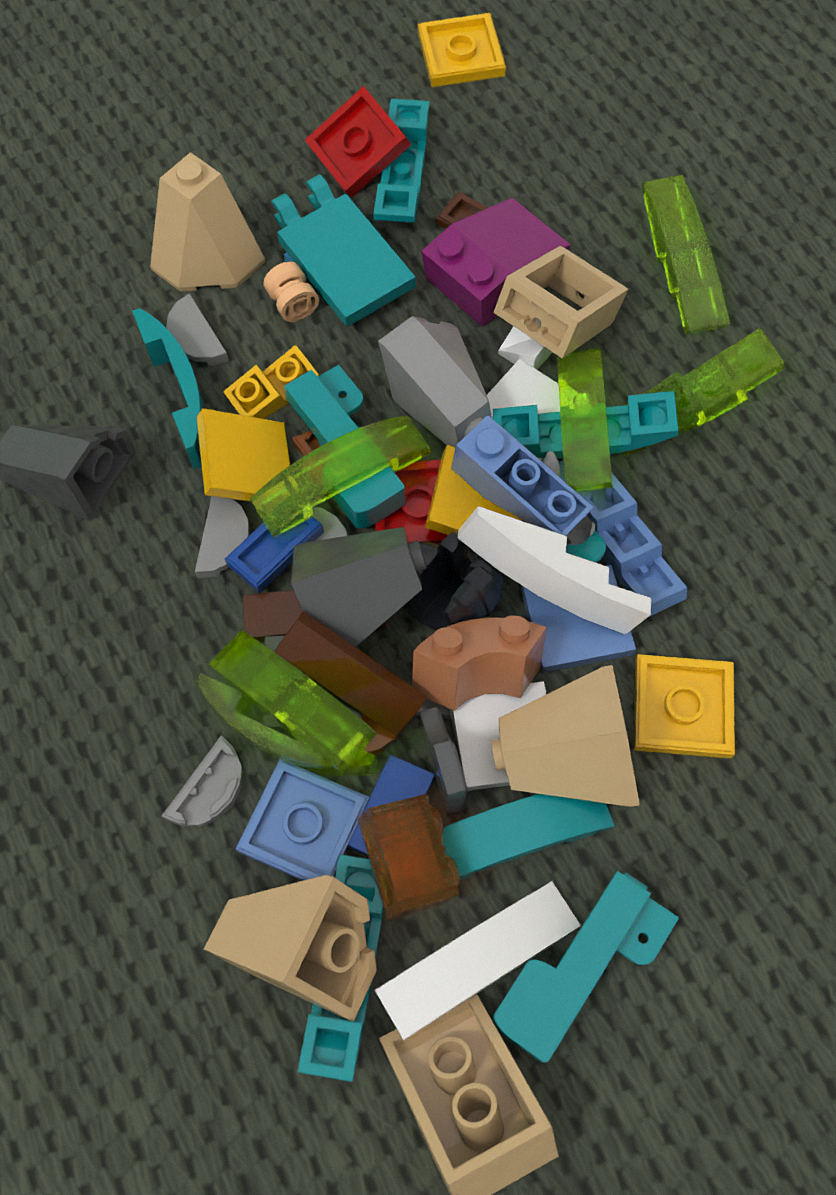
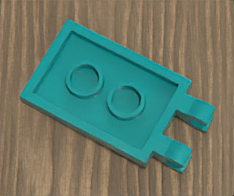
M320 174L306 181V186L312 192L308 196V200L316 210L303 218L299 216L294 203L286 193L271 200V204L278 212L274 214V219L282 228L277 231L279 243L293 261L301 267L305 276L346 327L416 287L415 275L348 195L344 194L335 199L328 183Z

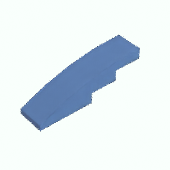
M598 456L566 458L559 461L560 478L594 507L587 516L595 523L596 532L604 539L606 550L603 558L608 565L612 564L614 575L623 588L651 598L650 616L686 600L687 587L662 558V544L638 517L637 502Z

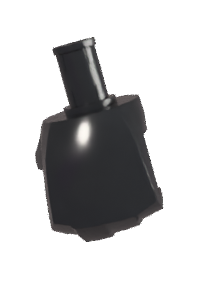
M452 532L440 544L427 541L419 542L427 565V569L419 571L422 590L402 606L408 614L434 631L467 620L488 618L501 600L499 592L504 578L502 572L481 556H478L471 562L467 556L468 546L457 538L458 532Z

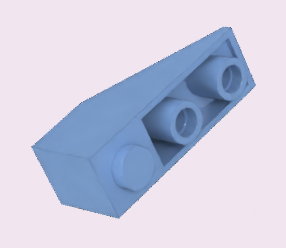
M489 415L475 426L455 447L451 469L482 497L529 524L567 536L594 508Z

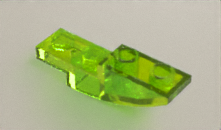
M760 327L683 377L677 371L642 394L674 391L678 435L711 421L748 399L746 394L748 391L781 372L786 367L784 361ZM653 445L645 446L634 450L622 452V454L624 456H627Z

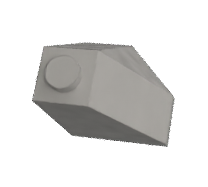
M412 316L378 341L393 400L446 445L456 447L487 415L491 417L489 400L459 330L455 325L442 321L440 324L430 323L424 318Z

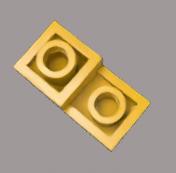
M295 345L264 371L255 365L223 392L240 415L264 419L290 404L286 399L285 385L310 370L317 377L320 375L297 345Z

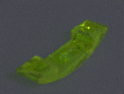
M601 348L573 351L563 359L558 356V384L565 483L575 491L613 488Z
M408 416L378 421L346 433L308 453L272 478L250 500L274 538L313 517L312 508L387 467H390L395 473L429 455L431 448Z
M200 673L196 680L203 695L222 719L244 740L277 760H284L310 772L325 775L368 776L376 774L379 763L375 755L333 735H330L321 753L246 717L252 704L244 693Z

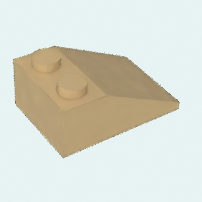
M477 994L405 1041L397 1029L379 1038L450 1195H492L558 1157L552 1126Z

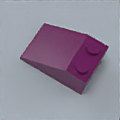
M510 198L451 224L428 244L421 253L426 279L484 327L497 316L493 312L508 275L559 246L569 251L571 244L515 199Z

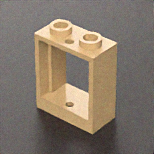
M559 246L506 277L493 313L563 359L614 322L628 292V288L564 247ZM547 286L551 287L582 307V309L577 311L544 288ZM578 292L582 293L584 298H581ZM536 318L540 319L541 326L536 323Z

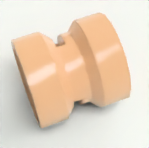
M280 263L273 267L264 278L263 285L271 299L277 301L276 307L282 318L287 322H296L311 315L317 308L319 297L314 288L306 283V276L297 263Z

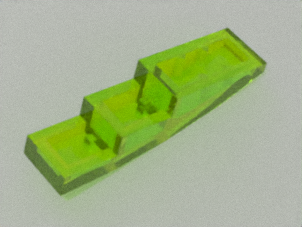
M683 174L643 182L641 186L658 263H664L671 298H677L685 335L726 327L730 321L709 241Z
M243 630L208 664L221 678L241 691L253 705L277 721L289 735L341 773L377 735L372 727L331 694Z

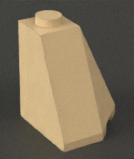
M190 152L160 177L150 263L153 272L180 292L196 291L198 286L220 285L221 289L238 288L266 263L265 257L221 173Z
M612 665L601 667L498 718L500 739L492 740L493 757L497 771L506 769L511 790L628 807L640 805L628 736Z
M329 875L228 900L204 947V950L231 965L352 1022L356 1018L377 971L374 950L367 948L364 923L370 920L368 900L335 877Z

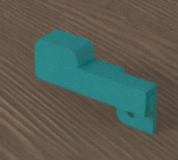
M339 364L318 377L310 370L284 386L287 401L316 436L318 444L331 459V462L324 469L327 491L356 528L372 526L405 505L404 484L349 417L362 407L363 395ZM341 394L347 395L345 398L339 397Z
M617 871L557 966L554 968L539 960H529L492 1017L495 1027L505 1038L539 1063L548 1062L614 953L618 952L636 965L651 963L679 917L649 898L651 893L647 891L648 887L626 872L623 875ZM639 934H644L647 937L646 943L643 944L638 941Z

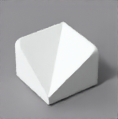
M536 318V323L541 326L540 319ZM514 326L498 350L499 355L513 364L521 359L537 370L552 353V351Z

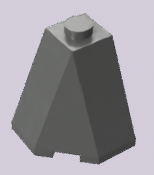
M11 425L5 435L0 438V480L91 521L134 456L136 449L127 430L116 426Z
M400 527L295 545L291 584L302 611L356 647L422 590L419 571L427 569V565L419 541L410 543L405 528Z

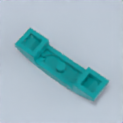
M391 99L388 116L406 136L411 146L382 171L381 183L377 187L373 215L374 220L415 223L425 161L429 101Z
M141 308L133 310L134 318L153 366L156 367L167 362L171 363L188 406L172 412L193 469L199 468L202 464L197 415L205 407L192 366L179 342L160 321Z
M674 391L628 395V405L540 414H538L537 404L492 409L493 420L537 458H544L549 451H552L557 458H580L620 453L653 445L678 436Z
M536 794L443 827L410 842L409 845L424 891L428 892L472 877L473 873L565 841L570 843L614 828L615 825L606 803Z
M339 855L335 878L368 900L370 920L364 923L367 948L374 950L376 961L390 862ZM372 982L354 1022L313 1004L311 1014L308 1015L298 1073L353 1083Z

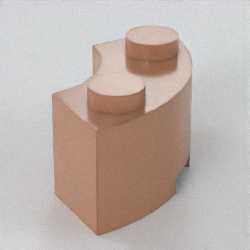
M507 616L505 618L472 619L440 628L420 643L413 651L412 687L426 696L425 699L454 711L467 700L483 694H505L521 698L541 668L547 627L529 622L520 616Z

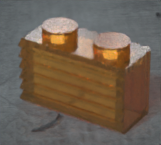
M426 794L368 808L357 819L388 920L443 905L458 896L459 889L457 886L460 881L458 867L454 859L445 854V847L442 845L441 837L443 834L442 818L439 811L435 807L430 806L429 797Z

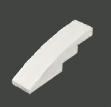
M479 506L458 530L457 538L497 570L541 598L583 619L626 635L651 615V598L608 584L609 567L566 553L567 536Z
M551 881L469 930L375 991L402 1039L405 1041L447 1012L452 1011L491 984L496 983L581 927V925Z

